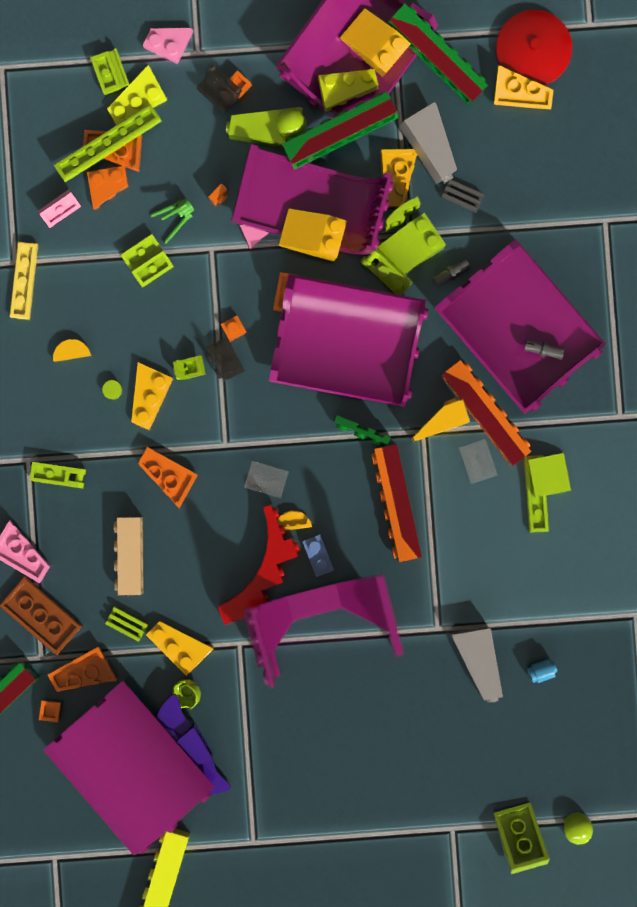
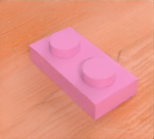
M67 190L38 210V213L49 228H51L80 208L81 205L71 191Z

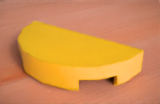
M69 339L61 342L56 347L53 353V362L92 355L90 349L83 342Z
M287 511L277 519L279 526L283 524L285 531L312 527L310 519L300 511Z

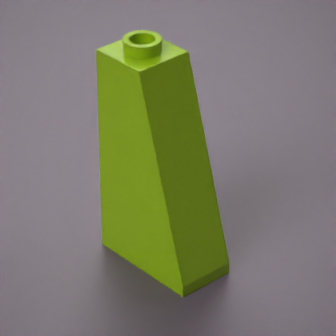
M302 107L287 108V109H295V110H297V111H300V112L303 114V108H302ZM286 109L231 115V121H227L226 133H228L229 139L284 148L282 144L288 138L283 137L278 132L276 119Z

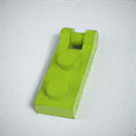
M374 249L373 252L368 254L367 257L364 256L361 260V263L366 268H369L397 295H402L413 283L379 249ZM375 258L380 261L377 265L373 262Z
M32 462L29 481L84 488L83 476L86 475V469ZM71 473L76 474L75 481H70Z

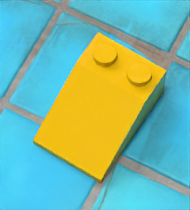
M365 8L340 37L347 46L382 77L411 44L397 30Z
M288 209L278 246L334 262L338 256L347 221L330 215Z
M457 398L444 402L445 406L440 408L411 438L412 442L469 423L470 420L463 400L458 401Z

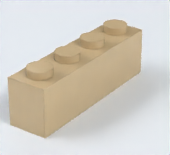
M119 517L114 522V533H117V541H114V551L117 552L114 570L118 571V579H115L114 588L115 591H118V595H142L144 593L143 517Z

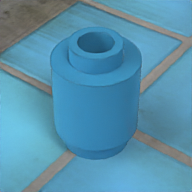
M549 659L532 664L530 668H527L532 683H540L554 678L555 673L558 672L554 661L550 662Z

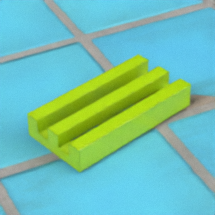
M117 607L113 608L105 623L138 642L148 626L147 623ZM118 613L128 618L129 620L141 625L142 629H139L136 626L122 620L121 618L115 616V614ZM112 619L134 630L135 632L139 633V635L137 636L136 634L111 622Z

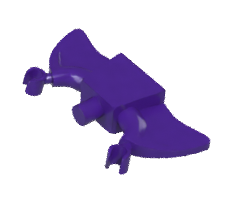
M176 694L171 695L161 706L157 714V721L213 784L214 788L210 791L211 794L230 790V783L215 768L213 752L198 727L184 716L178 696Z

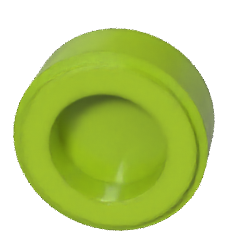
M109 380L103 385L102 391L105 397L114 400L121 396L122 386L115 380Z

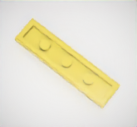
M18 242L10 318L30 320L38 252L37 243Z

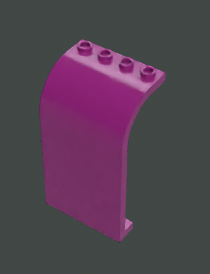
M251 144L248 149L231 222L281 236L288 209L330 215L347 221L339 252L360 255L370 254L374 249L378 248L380 238H377L378 231L383 228L384 219H382L383 211L386 212L389 200L386 199L388 192L390 193L393 188L394 182L391 181L392 175L384 173L378 178H364L310 163L294 170L288 157L258 149L257 145Z

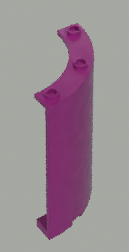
M322 0L275 65L280 72L279 76L308 100L307 103L312 108L320 109L332 119L344 110L349 111L355 108L362 101L367 102L378 93L382 92L384 94L388 92L389 94L417 56L409 47L383 77L375 71L378 81V89L360 98L355 97L348 100L346 104L332 107L328 112L324 110L318 76L373 69L347 46L340 37L364 8L385 23H388L404 4L410 5L404 0ZM412 3L411 6L416 10V15L421 20H426L430 24L431 29L435 31L438 23L434 15Z
M515 239L491 260L492 265L488 263L466 283L443 299L435 307V310L525 414L529 410L533 412L542 405L540 401L558 385L562 387L569 381L567 377L591 357L596 359L603 353L601 349L606 343L518 240ZM526 339L541 343L545 341L549 345L564 347L562 360L546 355L542 357L538 353L524 351Z
M288 274L269 382L405 407L406 401L410 400L412 395V389L409 388L414 358L417 359L419 355V347H417L422 321L423 319L426 320L428 315V308H425L426 300Z
M122 681L97 703L99 705L98 708L94 705L44 748L43 751L128 850L135 855L139 852L143 854L150 848V844L166 831L172 832L178 826L177 822L200 801L204 802L211 796L210 791L214 786L125 682Z

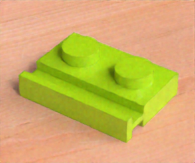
M116 48L112 51L90 57L104 95L130 85Z

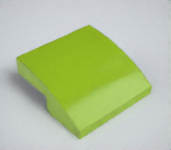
M413 198L397 208L386 220L384 231L387 232L403 226L405 216L418 212L421 204L419 198Z
M150 234L120 254L142 288L174 267L153 234Z
M564 453L527 460L534 498L571 491Z

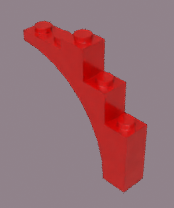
M271 504L263 507L267 519L268 542L262 565L252 581L241 592L218 605L224 625L244 618V609L269 602V596L267 592L263 593V590L283 583V577H285L282 566L278 567L277 564L298 557L297 552L300 551L297 540L293 541L292 537L284 539L283 536H286L283 524L279 526L277 518L280 517L276 507L272 508Z

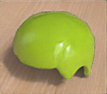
M286 109L277 117L276 128L283 137H297L307 129V120L300 111Z
M184 679L174 685L172 695L176 694L178 696L181 708H190L191 710L200 701L201 690L196 682Z
M575 812L565 818L564 834L568 841L576 845L589 842L593 834V826L586 814Z

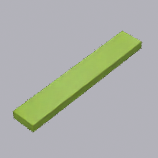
M149 104L54 164V167L63 181L67 182L162 122L161 118L152 105Z

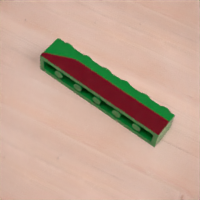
M404 4L387 24L411 43L409 48L469 106L488 86L485 83V78L480 74H476L472 70L471 64L466 60H462L458 56V52L453 47H449L444 42V38L439 33H435L426 20H421L416 15L417 12L412 6Z
M381 92L374 95L367 102L362 101L358 103L355 108L349 111L344 110L333 119L322 121L315 128L311 127L304 130L303 134L297 137L292 136L288 138L282 145L295 170L398 119V112L388 92L384 94Z
M16 661L8 669L10 673L6 677L0 676V715L39 678L25 661L20 663Z

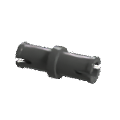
M464 258L453 266H447L446 270L433 276L432 281L439 288L444 283L450 280L453 281L457 279L458 275L470 270V265Z
M526 339L524 351L562 360L565 349L564 347L549 345L545 341L541 343Z

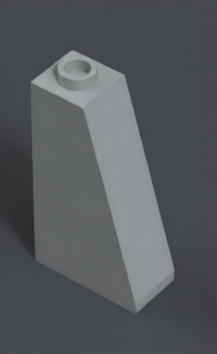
M434 102L404 120L399 127L437 185L441 181L446 183L453 178L452 174L457 170L437 104Z
M486 626L452 632L451 637L482 699L487 700V702L498 701V698L503 697L491 628Z

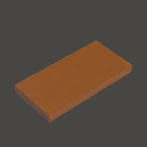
M26 576L20 580L0 604L3 610L56 656L83 627Z

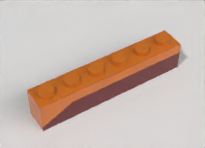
M460 360L444 372L441 377L458 399L463 400L465 408L510 466L515 465L531 452L529 442L524 437L521 439L517 434L519 430L513 422L509 423L505 418L507 417L505 411L501 407L497 408L491 393H486L482 387L484 385L478 377L474 378L470 373L472 371L471 367L467 362L463 363Z
M395 444L376 448L371 457L373 465L377 464L378 472H375L377 483L382 485L383 491H379L381 502H385L387 508L383 511L385 520L389 521L391 526L388 529L390 540L393 539L395 547H392L394 559L398 558L399 562L421 558L422 555L398 446Z

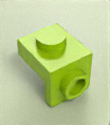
M202 356L173 361V371L177 380L190 379L206 374Z

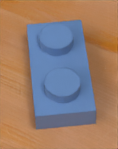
M321 535L302 541L316 577L334 571Z

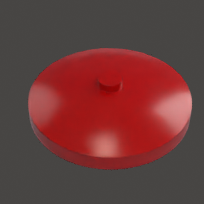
M542 10L520 12L511 17L500 30L495 47L497 62L500 66L544 86L548 85L563 74L572 56L570 33L564 23L551 13Z

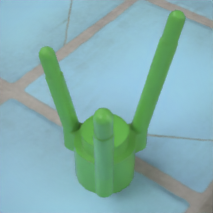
M187 198L182 201L179 200L150 215L154 217L173 209L162 216L161 220H165L175 213L180 217L184 216L164 240L165 244L192 217L191 213L194 211V208Z

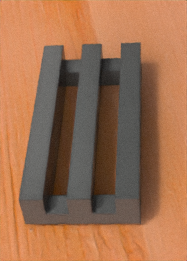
M449 180L441 198L476 213L484 194ZM450 186H453V187H455V188H457V189H459V190H462V191H464V192H466V193H468V194H471V195L477 197L478 200L475 199V198H473V197H470V196H468V195H466V194H464V193H461V192H459V191H457V190H455V189H452V188H450ZM450 192L476 205L474 207L470 204H467L461 200H458L452 196L447 195V193Z

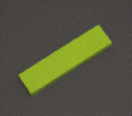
M544 455L524 457L529 533L549 531L547 497L534 498L527 462L529 459L544 457Z

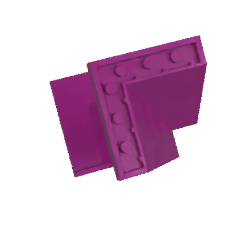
M383 574L326 585L244 609L258 668H265L263 672L265 684L269 683L270 688H273L276 677L280 676L275 649L295 620L336 609H345L385 629L388 632L395 655L403 654Z

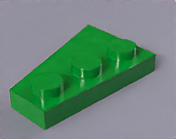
M338 415L334 421L337 424V429L347 432V429L354 431V436L361 439L368 437L372 439L371 443L380 447L383 444L387 445L391 438L388 435L383 436L373 429L364 428L362 425Z

